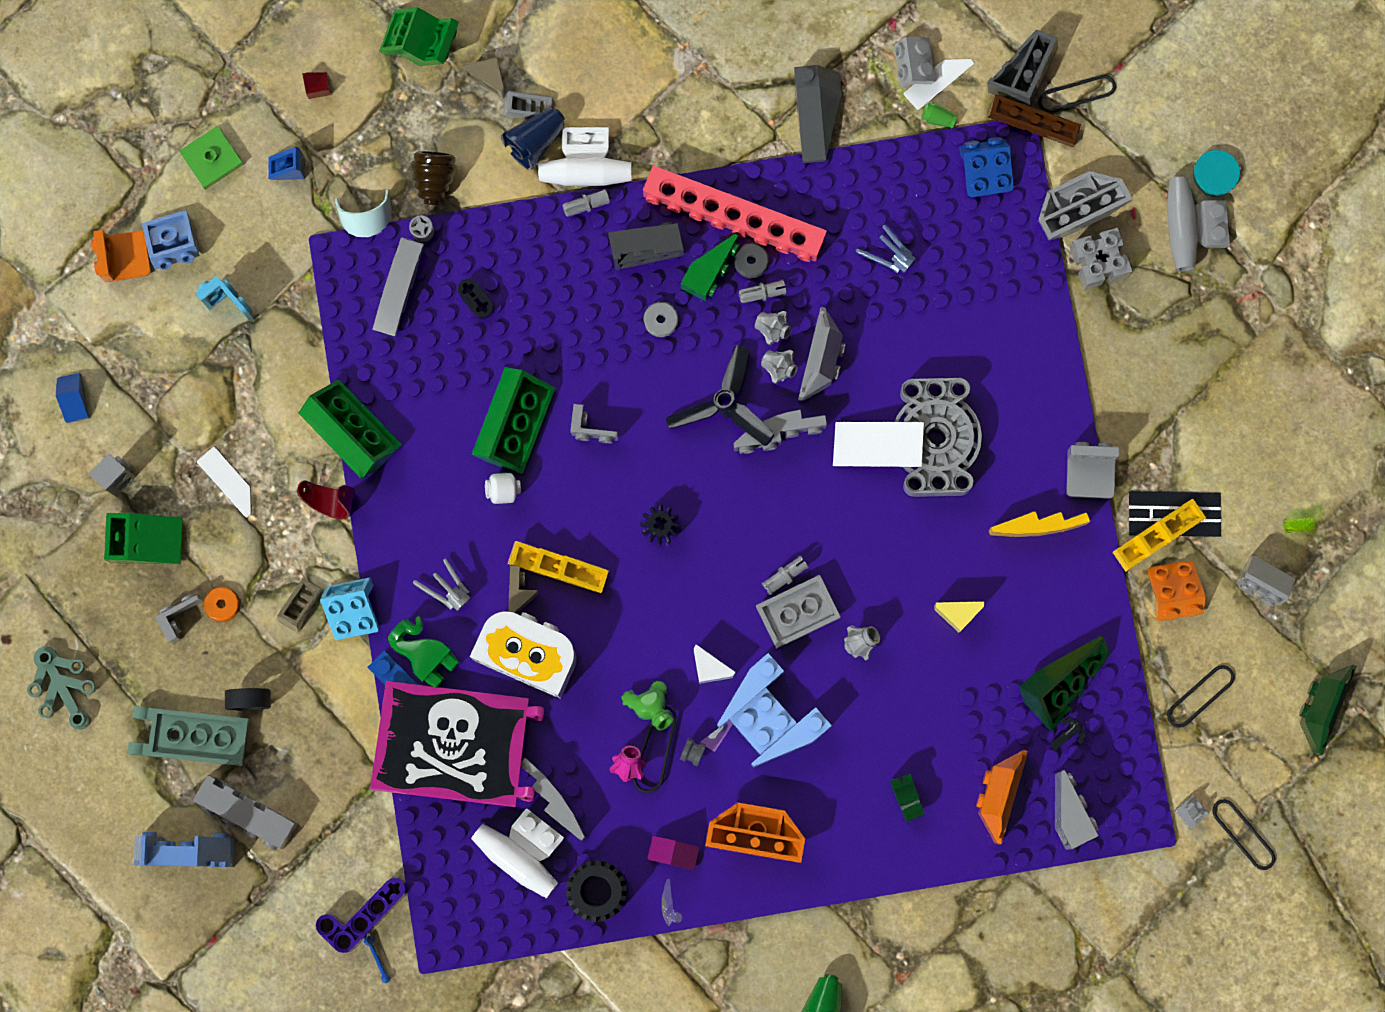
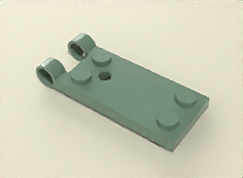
M138 706L133 707V719L150 720L152 724L149 744L129 742L127 754L244 766L250 719ZM175 730L180 733L179 738L176 740L171 737V733Z

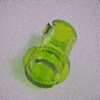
M1305 515L1302 518H1284L1283 520L1285 533L1306 531L1308 534L1315 529L1314 518L1309 517V515Z

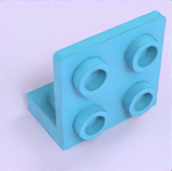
M371 578L327 586L322 594L320 602L336 640L378 632L379 625L368 598L373 587Z

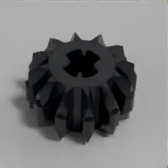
M659 505V512H656L654 507H650L652 516L644 513L643 518L648 522H640L641 527L647 528L642 532V535L647 536L651 534L648 539L650 543L655 538H658L657 543L659 546L662 545V538H665L668 544L671 543L669 534L677 537L678 533L673 529H679L681 526L680 523H674L679 518L678 514L670 516L672 513V508L670 507L664 513L663 505ZM661 520V523L665 521V529L661 531L659 528L655 529L654 527L657 526L656 521Z

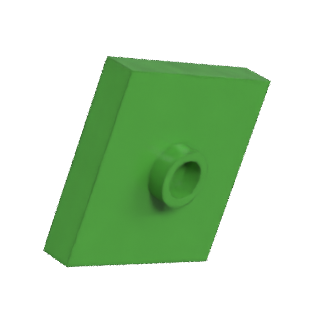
M218 126L179 150L205 190L244 165Z

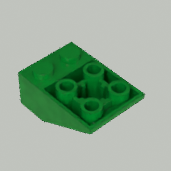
M106 513L104 560L113 564H181L183 518L134 513Z

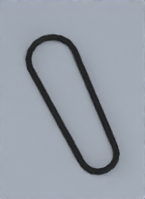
M666 706L665 709L672 712L673 723L658 785L650 790L643 789L638 785L636 778H633L635 787L643 793L657 791L664 780L677 721L676 711L670 706ZM652 720L640 752L641 759L653 728Z

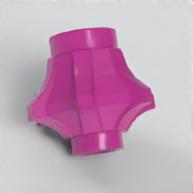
M634 746L624 747L620 754L612 757L614 765L610 767V772L618 774L624 782L630 781L632 778L641 780L644 777L642 768L646 767V763L641 759L640 750Z

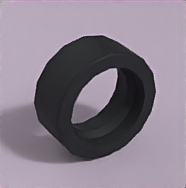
M239 688L225 690L226 710L243 711L271 708L270 689Z

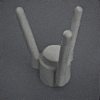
M444 559L443 562L459 589L456 586L452 589L437 573H434L433 576L449 592L446 595L448 600L420 582L413 581L414 585L444 603L450 610L455 608L459 611L471 599L467 595L469 591L463 585L447 559Z

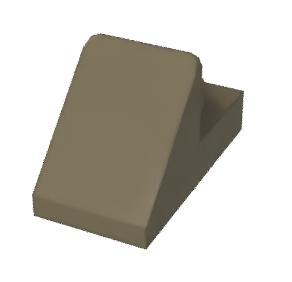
M510 566L509 612L518 614L539 594L538 590H521V587H525V572H521L520 566Z

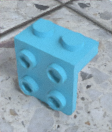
M216 276L210 282L205 281L198 287V292L195 294L209 311L228 296L250 322L253 320V317L250 315L253 310L241 296L236 298L238 293L226 279L221 281Z

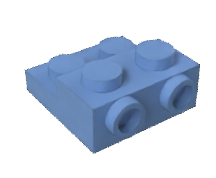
M187 210L142 223L149 258L155 270H168L172 267V264L178 262L191 263L195 257L200 256Z

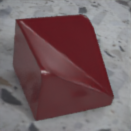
M327 72L302 73L308 99L331 95Z

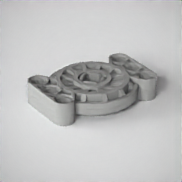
M910 379L902 385L900 396L903 402L907 404L899 412L895 422H899L904 412L907 415L904 422H924L922 466L914 467L916 470L912 469V467H903L910 473L903 484V489L909 496H962L967 494L973 486V477L966 471L977 458L981 447L982 434L980 423L975 413L968 404L963 402L970 391L969 383L965 379ZM937 386L941 390V394L933 396L929 393V388ZM954 386H961L964 389V394L961 396L955 395L952 388ZM907 387H914L918 394L910 397L906 394L905 389ZM934 430L940 431L944 435L945 442L936 447L927 438L929 432ZM973 430H976L977 443L973 442V441H974V431H973ZM975 450L972 459L968 462L966 458L970 451ZM964 478L968 483V487L960 489L956 485V479ZM911 479L918 480L921 488L918 490L911 489L908 481ZM941 479L944 482V488H934L932 480Z

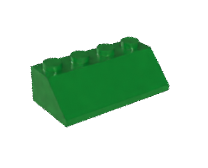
M505 367L472 455L496 466L523 474L555 387L523 370Z
M339 379L309 395L298 412L361 479L377 471L402 447V444Z

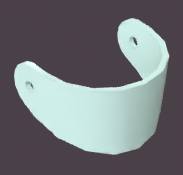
M385 189V199L378 207L362 213L344 211L340 208L338 197H335V204L343 228L349 234L357 237H370L380 233L386 228L391 219L392 207L389 190Z

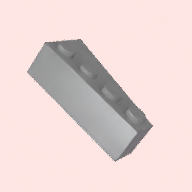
M207 775L193 799L194 802L202 806V810L211 815L216 813L222 816V821L233 827L235 825L244 829L243 833L254 839L256 836L264 839L263 844L275 851L277 847L280 849L285 848L298 825L293 820L219 778Z

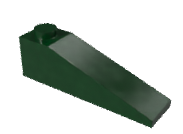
M1099 636L1036 671L1019 686L1025 704L1049 730L1052 731L1061 722L1060 719L1062 717L1066 718L1072 710L1070 705L1077 695L1079 697L1082 696L1085 691L1083 689L1085 683L1089 678L1096 676L1109 657L1110 652L1104 637Z

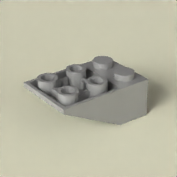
M1063 770L1055 774V829L1065 849L1069 850L1097 837L1096 831L1099 828L1094 818L1088 817L1085 811L1088 808L1082 795H1077L1074 789L1076 782L1071 773L1067 774Z

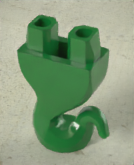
M420 616L416 617L415 625L409 620L403 619L388 636L391 647L396 652L409 658L414 674L421 681L427 682L435 688L439 687L445 680L436 672L443 664L452 672L460 662L452 654L453 651L441 641L435 639L405 641L404 636L406 633L418 635L422 632L423 622Z

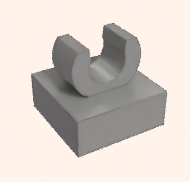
M1194 795L1174 810L1188 829H1192L1209 815Z

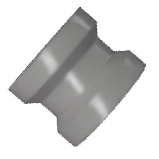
M420 215L411 220L409 229L416 241L427 242L433 237L434 227L428 217Z

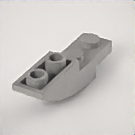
M800 410L774 416L763 421L774 433V437L768 445L764 446L749 434L744 433L734 442V451H739L740 454L754 452L753 449L763 447L764 451L777 449V445H781L780 435H785V438H793L799 436L801 432L808 431L809 435L822 433V429H826L825 416L802 419Z

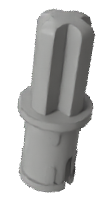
M604 189L588 196L584 194L582 198L564 203L563 210L565 215L569 217L584 211L591 212L590 209L610 204V201Z
M783 280L768 284L760 283L759 286L739 290L741 303L761 299L766 301V298L786 295V288L776 290L778 287L785 286Z

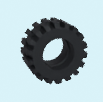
M598 860L589 861L578 866L570 875L566 885V897L573 912L581 918L592 922L605 921L618 914L626 902L628 892L627 883L621 871L608 862ZM596 876L606 879L611 886L609 900L599 906L589 904L583 896L585 882Z

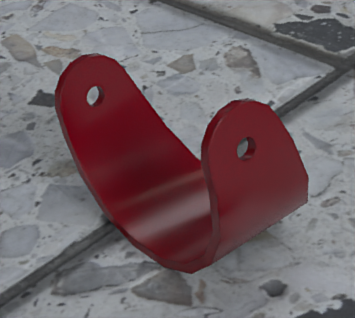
M303 480L298 484V496L312 509L339 520L347 519L350 516L356 491L354 488L341 485L338 489H333L307 480Z

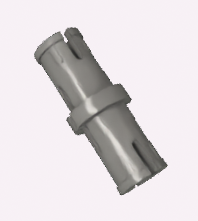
M798 556L797 559L784 568L780 567L778 569L779 572L761 584L765 590L767 589L768 594L772 595L773 592L784 584H790L795 576L809 567L805 561L803 562V558Z

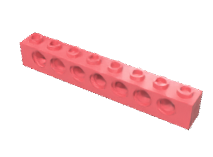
M654 165L643 188V197H646V201L652 204L659 205L661 203L667 205L669 210L676 213L683 211L688 213L690 218L697 221L707 220L715 228H728L733 230L732 233L737 234L739 237H752L760 245H773L779 252L797 254L799 259L806 262L811 260L816 262L826 238L827 231ZM666 187H672L675 190L674 194L669 196L665 195L662 191ZM688 195H693L697 200L689 204L684 201V198ZM714 203L719 208L714 212H710L706 209V206ZM735 211L740 214V217L737 220H731L727 215ZM756 219L762 225L759 228H752L749 222ZM773 228H780L784 233L781 236H774L771 230ZM795 236H802L805 242L797 245L792 239Z

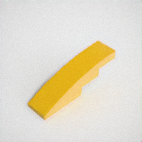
M1191 499L1113 551V554L1123 569L1128 571L1206 517L1194 499Z
M1035 511L991 527L989 533L990 535L1008 537L1041 536L1087 525L1090 520L1087 513L1064 521L1061 512L1039 520Z
M518 541L514 542L508 564L520 566L521 569L598 593H602L609 572L606 569L577 559L562 556L542 548L538 549Z

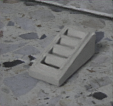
M508 91L504 97L503 117L530 119L540 113L541 102H545L544 111L549 108L552 109L553 97ZM512 100H516V109H512ZM522 101H526L525 111L521 110ZM531 101L535 102L534 112H531Z

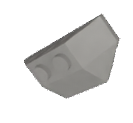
M1088 171L1047 191L1038 221L1048 240L1066 237L1108 217L1132 201V197L1121 178H1113Z
M823 307L820 308L798 399L800 402H804L829 387L832 379L837 380L840 366L836 365L838 356L843 357L845 343H841L843 335L826 308Z

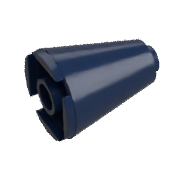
M549 108L505 131L501 135V140L505 148L508 145L511 147L512 152L510 154L520 165L532 170L565 126L563 121L565 118L558 109L553 110Z

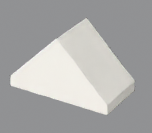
M698 645L694 647L699 684L734 677L735 672Z

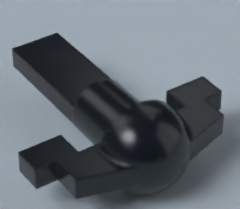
M1070 716L1066 719L1062 717L1060 721L1064 725L1069 723L1071 726L1049 743L1054 751L1075 734L1079 735L1076 740L1080 745L1084 743L1082 739L1086 737L1081 722L1074 720Z

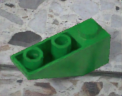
M732 235L692 262L681 282V289L704 301L707 300L708 296L713 297L718 287L716 281L719 275L722 277L725 275L729 264L726 262L730 255L735 256L740 246L737 243L738 235Z

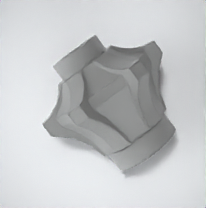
M782 311L775 314L761 312L757 317L755 329L764 335L768 345H772L774 342L778 343L780 339H787L789 337L791 326H788L787 312Z
M768 350L763 356L761 366L770 373L773 383L777 384L780 380L784 382L786 378H793L798 367L794 365V351L773 352Z
M849 626L847 628L848 637L844 638L846 651L855 658L861 656L864 660L869 659L872 649L880 642L878 631L873 626L867 628Z

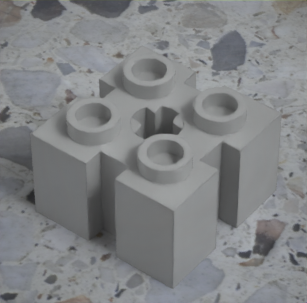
M1118 228L1099 233L1094 241L1091 236L1074 240L1069 247L1075 265L1081 263L1082 267L1078 275L1084 291L1101 286L1105 278H1109L1110 283L1128 278L1131 274L1132 269L1127 254L1120 255L1119 252L1123 242ZM1097 256L1103 257L1105 259L1104 263H1102L1101 259L1097 260Z

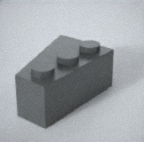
M1035 30L1017 49V53L1008 62L1006 61L1003 64L1002 69L993 78L989 79L987 82L988 93L997 94L1032 106L1058 50V37Z
M666 222L659 226L608 232L616 270L684 256L678 223Z

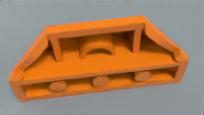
M1022 750L994 765L990 771L986 770L983 784H986L984 794H979L976 807H979L978 814L995 844L1000 845L1003 842L1028 754L1026 750Z
M737 802L709 822L705 846L801 863L805 838L786 811Z

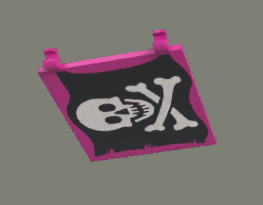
M386 681L370 790L510 807L516 806V798L531 802L534 799V788L518 787L526 718L542 721L544 708L539 706L528 707L529 698Z

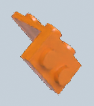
M103 230L93 231L94 239H91V246L93 252L97 255L94 268L96 275H99L106 283L150 275V260L144 231L140 230L109 236Z
M1193 561L1154 566L1148 569L1149 580L1156 598L1155 615L1157 622L1204 614L1206 596Z

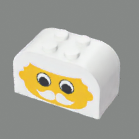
M499 612L491 616L484 624L470 655L477 663L560 699L576 665L575 650L568 638L559 633L558 627L544 622L543 625L538 624L535 617L524 612L521 616L513 612Z

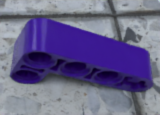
M391 878L386 881L346 924L332 914L320 916L315 925L317 932L336 951L340 953L353 951L407 894L405 881L400 878ZM392 884L401 885L399 887L400 894L394 893L389 899L382 896L383 892L385 895H388L393 890ZM376 900L384 902L385 908L381 913H376L373 909V904ZM360 917L365 918L368 922V927L364 931L358 930L356 922ZM327 918L331 919L334 923V927L330 932H326L322 926L323 921ZM343 935H347L351 939V945L347 949L342 948L339 943Z

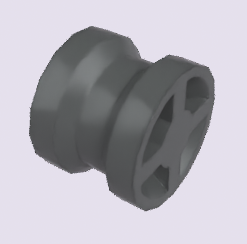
M688 738L680 760L691 761L693 765L698 767L706 744H697L693 739Z

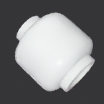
M512 473L492 474L489 480L485 481L486 498L490 499L494 504L513 503L516 496L521 493L520 481L515 480Z

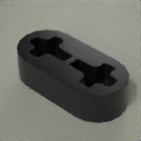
M462 280L458 285V293L461 299L477 318H489L494 311L491 300L474 280ZM466 285L468 287L474 286V288L472 289L475 295L474 298H472L468 293L463 294L465 292L464 287ZM478 300L482 305L488 304L486 313L483 311L477 312L479 310L476 303Z

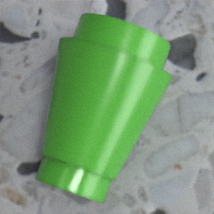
M927 102L921 119L925 120L927 124L953 128L957 115L936 102Z

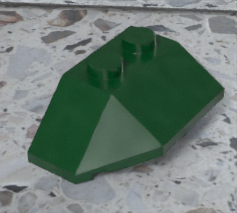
M1355 665L1347 666L1318 678L1316 681H1312L1307 694L1310 697L1307 704L1304 703L1302 705L1299 716L1302 717L1300 720L1301 728L1313 754L1316 756H1321L1325 752L1357 666Z

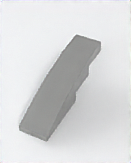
M403 237L400 239L381 297L373 330L392 336L397 335L410 289L414 285L424 247L423 243Z
M524 758L520 766L537 779L532 787L550 802L544 811L583 841L586 837L562 795L541 771Z

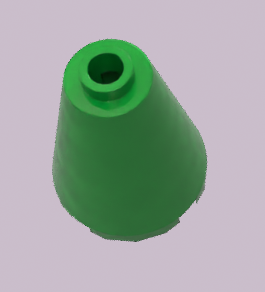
M829 974L819 977L801 1012H841L842 983L838 982L839 978Z

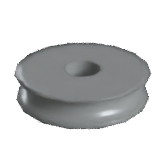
M666 302L653 303L644 313L645 328L656 337L669 336L678 326L677 311ZM664 316L665 322L658 323L657 317Z

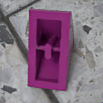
M653 836L647 860L694 870L699 847Z

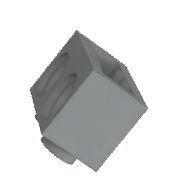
M110 454L89 473L93 479L115 497L136 477L131 473L134 468L119 455L114 458Z

